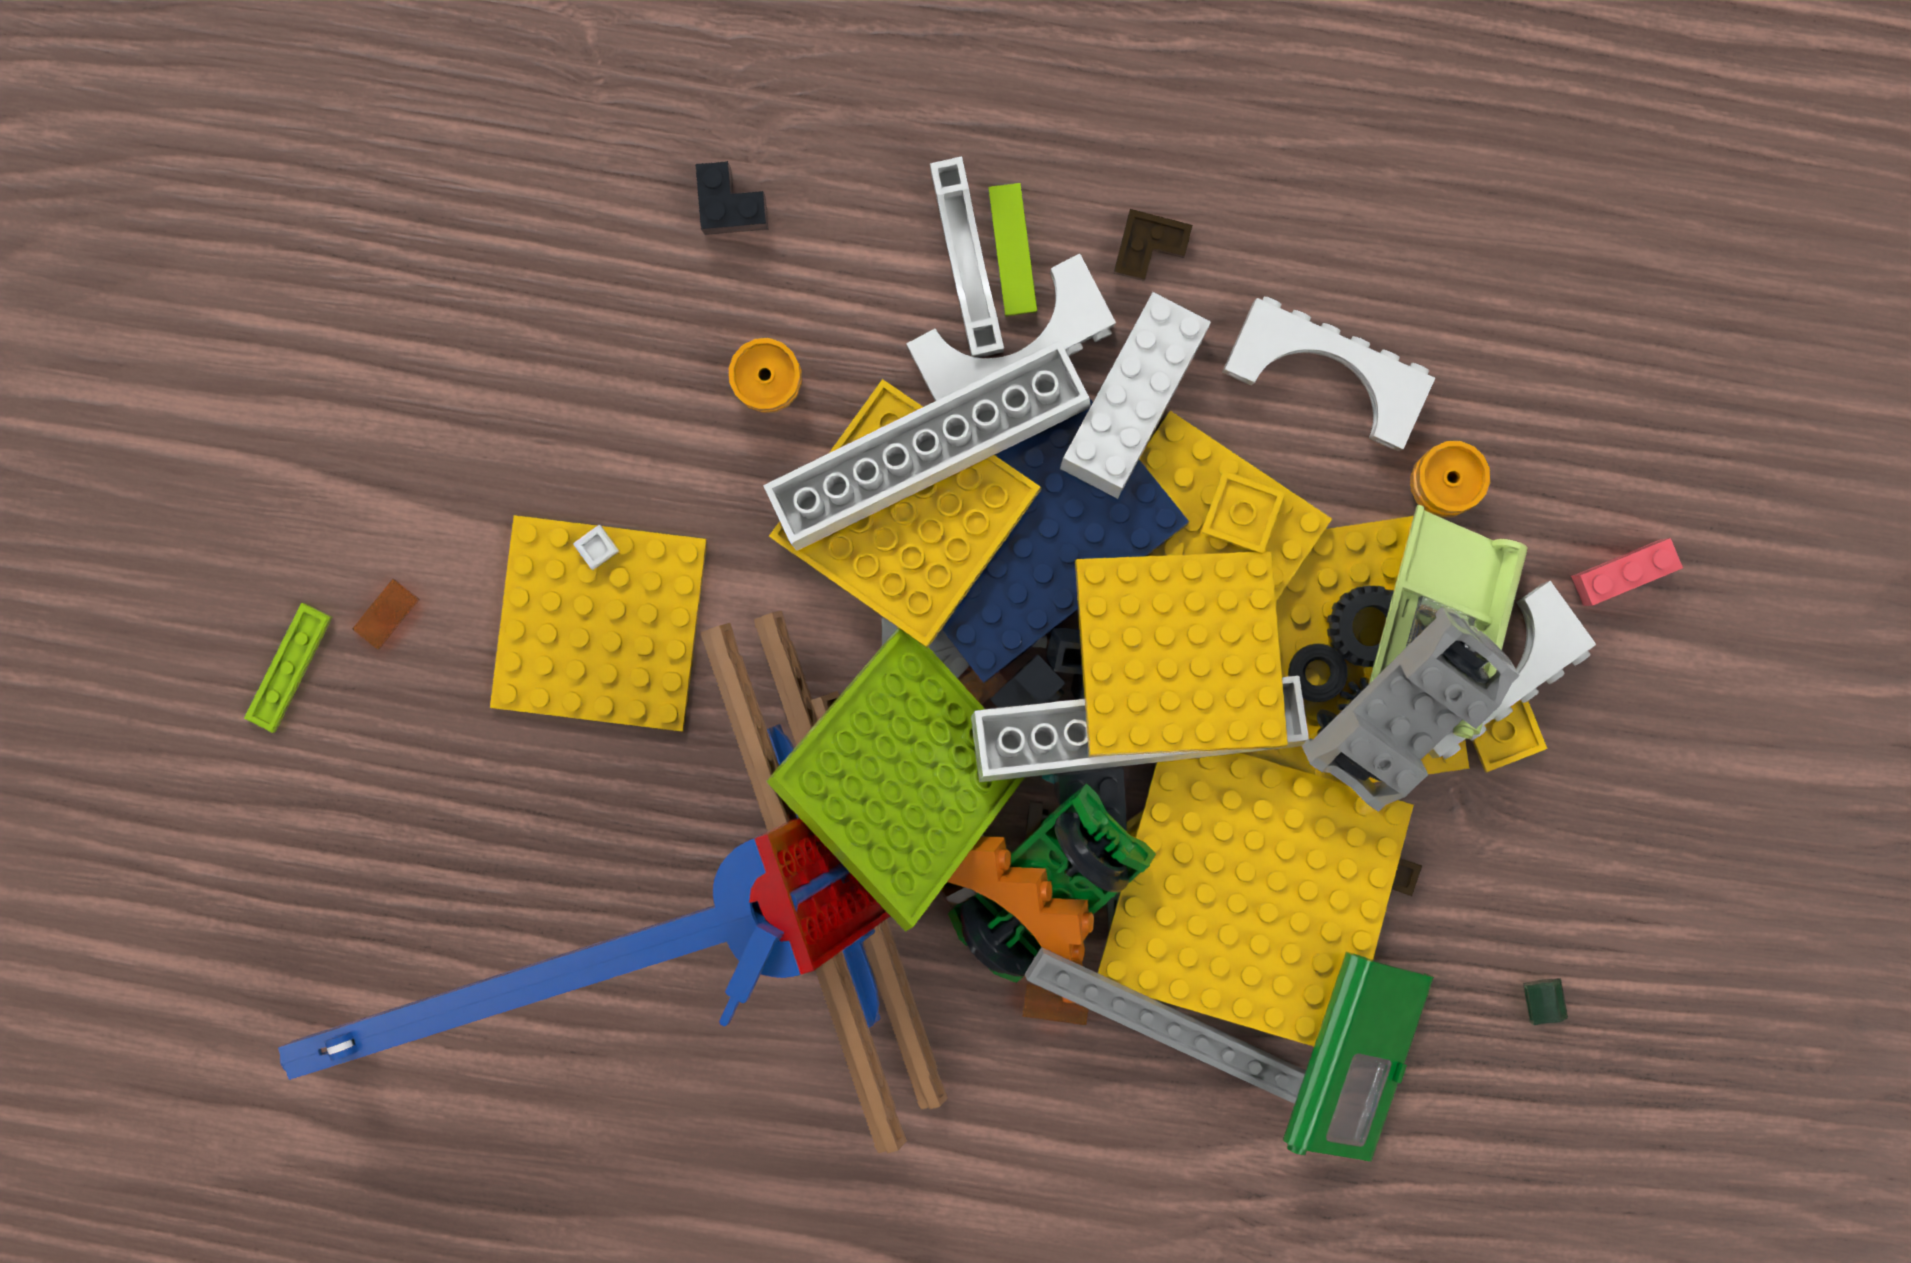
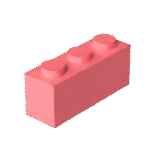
M1671 538L1650 543L1571 577L1583 606H1593L1678 571L1683 566Z

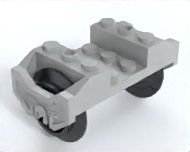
M1441 607L1434 617L1420 611L1416 615V619L1423 632L1338 715L1321 709L1317 713V720L1321 727L1317 731V736L1314 739H1308L1302 745L1307 759L1312 766L1321 772H1328L1351 787L1369 806L1378 812L1385 805L1406 797L1428 776L1421 759L1454 727L1464 720L1477 729L1501 705L1510 686L1520 676L1509 657L1486 634L1478 631L1475 626H1469L1467 620L1461 619L1459 614L1452 609ZM1488 662L1498 670L1490 679L1484 668ZM1369 777L1383 782L1376 787L1369 780Z

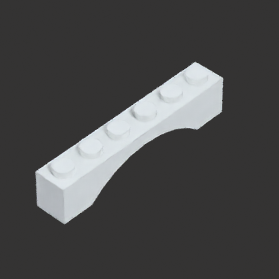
M962 157L930 163L932 181L971 356L980 358L1003 353V341L981 251Z

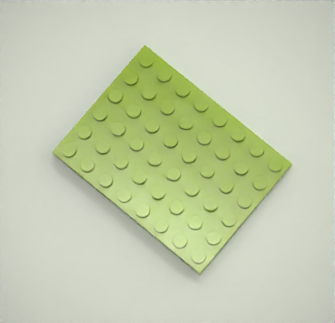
M897 628L766 782L904 931H907L915 926L1025 777L979 782L971 717L974 711L985 710V708L929 647L926 648Z

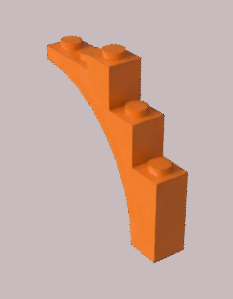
M981 836L947 882L974 890L995 901L1014 915L1034 935L1042 948L1083 966L1082 961L1085 953L1083 942L1088 933L1092 932L1094 926V917L1089 912L1088 900L1051 898L1052 883L1047 881L1046 868L1010 867L1011 854L1009 850H1006L1005 837ZM1062 997L1063 1002H1066V1003H1075V1002H1073V1001H1070V1000H1068V999Z

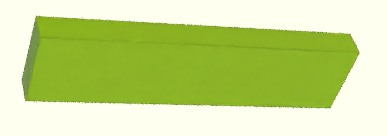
M1021 183L988 187L1005 317L1036 313L1037 305Z
M305 603L300 604L244 719L272 733L277 731L333 618L332 616Z

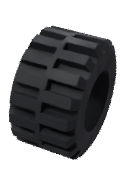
M1382 586L1357 587L1339 597L1340 600L1333 604L1331 608L1333 611L1331 615H1328L1327 622H1329L1327 634L1331 637L1332 647L1349 663L1363 667H1374L1379 644L1374 646L1361 644L1354 636L1353 620L1355 615L1366 607L1379 609L1387 618L1393 590H1387ZM1414 624L1411 626L1410 634L1411 631H1414ZM1410 634L1408 637L1407 645H1409L1413 639L1410 637Z

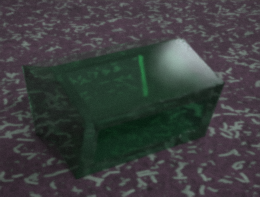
M1561 978L1523 983L1531 1024L1535 1026L1546 1023H1558L1568 1018Z

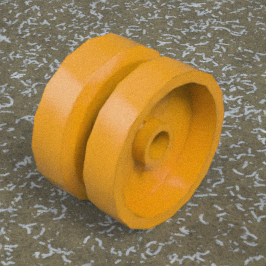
M771 338L753 339L743 344L733 355L728 368L729 383L736 397L749 409L761 413L778 412L788 407L797 398L802 386V369L793 351L784 343ZM764 369H768L771 373L770 379L766 381L759 378V376H762L761 371Z
M1446 441L1431 448L1415 463L1410 476L1411 492L1416 503L1424 506L1425 511L1439 517H1455L1473 508L1486 495L1490 485V468L1484 455L1474 446L1462 441ZM1448 475L1453 479L1451 483L1447 479Z

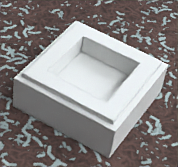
M598 525L573 543L592 570H595L620 552L601 525Z

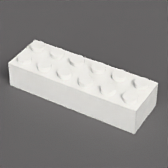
M1153 292L1063 457L1060 469L1118 499L1206 335L1211 322Z

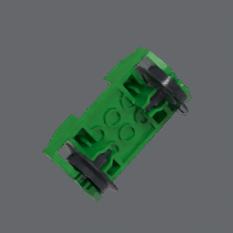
M1086 783L1044 820L1039 829L1011 853L1010 867L1046 868L1047 881L1052 883L1051 898L1088 900L1089 912L1094 914L1118 892L1124 890L1128 883L1136 876L1144 872L1152 863L1156 853L1144 841L1129 835L1108 814L1098 794ZM979 893L964 903L954 905L948 913L959 940L968 946L975 957L987 966L993 974L1017 983L1023 978L1041 949L1034 935L1014 915L995 901Z

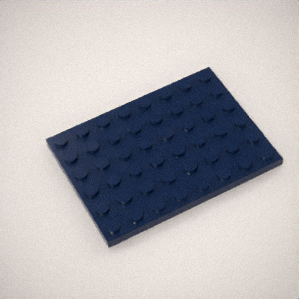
M1089 409L995 454L996 457L1039 485L1041 491L942 628L943 632L984 684L1049 634L1053 628L1058 627L1078 611L1076 559L1148 556L1189 524V520L1140 460H1138L1118 499L1060 469L1063 457Z

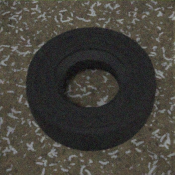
M1310 644L1301 648L1295 653L1289 664L1288 677H1300L1302 697L1308 701L1325 702L1336 697L1342 691L1347 681L1348 670L1344 658L1335 648L1325 644ZM1315 660L1324 661L1330 668L1328 681L1320 686L1312 685L1305 675L1308 664Z

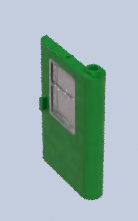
M1346 951L1283 1137V1141L1288 1144L1287 1149L1289 1151L1304 1156L1307 1151L1372 1161L1397 1085L1402 1082L1407 1067L1405 1062L1434 979L1433 976L1382 964Z

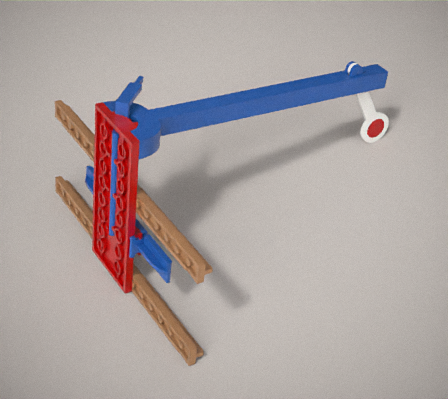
M781 610L756 618L754 622L762 647L764 648L763 651H765L766 659H768V666H770L771 674H773L772 677L774 682H776L777 693H779L781 698L780 700L786 713L785 716H787L788 724H790L789 727L793 732V739H795L797 746L817 723V720L813 713L812 697L794 644L790 640ZM731 623L701 632L704 646H706L705 650H707L706 653L710 659L709 662H711L710 666H712L713 674L717 679V686L721 691L722 699H724L723 703H725L724 706L726 711H728L727 715H729L731 727H733L735 732V739L739 744L740 752H742V759L744 764H746L745 768H747L749 780H751L753 785V792H755L757 797L756 800L758 805H760V812L763 813L762 817H764L763 820L768 832L739 845L723 860L713 884L714 906L293 1040L278 1048L281 1066L286 1071L288 1079L291 1080L727 942L739 963L725 991L730 996V999L719 1020L722 1026H727L731 1022L740 1002L745 1003L749 1000L760 974L769 977L787 978L812 971L817 972V979L819 984H821L820 987L822 988L823 996H825L824 1000H826L828 1012H830L832 1017V1024L835 1025V1032L837 1037H839L838 1040L840 1041L841 1049H843L845 1061H847L846 1065H848L850 1070V1077L853 1078V1085L857 1090L858 1098H860L859 1102H861L860 1105L864 1111L863 1114H865L867 1126H869L871 1138L875 1143L874 1147L878 1153L886 1151L888 1154L898 1151L907 1142V1139L895 1112L896 1107L869 1028L881 1019L879 1014L880 1003L874 976L879 985L878 988L880 989L881 996H883V1003L887 1008V1015H889L890 1023H892V1030H894L895 1038H897L898 1046H900V1053L902 1054L903 1061H905L906 1069H908L909 1080H911L913 1085L912 1088H914L913 1091L917 1096L916 1099L918 1100L921 1110L937 1108L948 1099L887 920L891 916L766 782L793 751L794 747L790 739L784 734L781 724L766 728L742 655L739 654ZM866 953L868 954V958H870V959H869V961L871 962L870 965H869V962H868ZM326 1047L327 1051L322 1052L321 1048Z

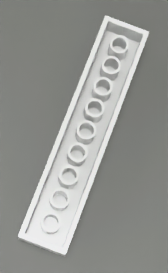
M1060 340L763 486L791 545L798 551L1091 407L1090 399Z
M1282 677L1288 745L1279 748L1089 757L1085 699L974 711L971 721L979 782L1302 746L1309 737L1300 677Z

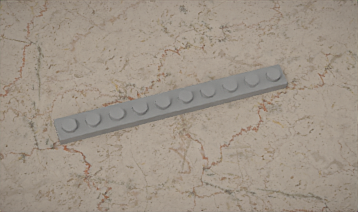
M1042 947L1025 973L1027 981L1295 1104L1306 1070Z

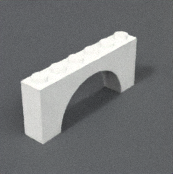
M1078 254L1051 268L1050 274L1056 293L1055 309L1052 318L1045 330L1035 341L1016 353L999 358H977L965 355L949 346L936 329L906 343L934 400L937 401L1060 340L1068 356H1071L1083 349L1081 343L1093 338L1094 342H1098L1111 335L1110 328L1114 327L1116 322L1082 256Z
M1265 296L1263 300L1257 298L1250 308L1222 373L1252 385L1268 364L1281 357L1297 353H1313L1332 358L1354 372L1369 394L1373 408V425L1369 439L1396 451L1403 450L1435 380V377L1428 375L1429 370L1416 363H1411L1410 366L1398 361L1400 357L1390 351L1382 350L1381 353L1369 348L1370 343L1355 336H1352L1351 340L1339 335L1341 330L1326 323H1323L1322 326L1310 322L1311 317L1301 311L1293 310L1292 313L1280 308L1282 305L1280 302Z
M1551 581L1539 585L1516 602L1521 609L1526 625L1525 649L1516 668L1520 676L1510 686L1501 705L1483 722L1480 734L1473 735L1472 739H1470L1471 741L1487 730L1484 725L1489 721L1495 719L1498 722L1512 713L1513 710L1510 706L1519 700L1525 703L1539 693L1537 690L1539 685L1545 681L1551 684L1565 674L1562 669L1572 662L1576 666L1591 655L1588 650L1595 646L1596 643ZM1452 729L1429 754L1432 758L1443 756L1444 759H1447L1461 749L1458 744L1466 738L1454 735V729Z

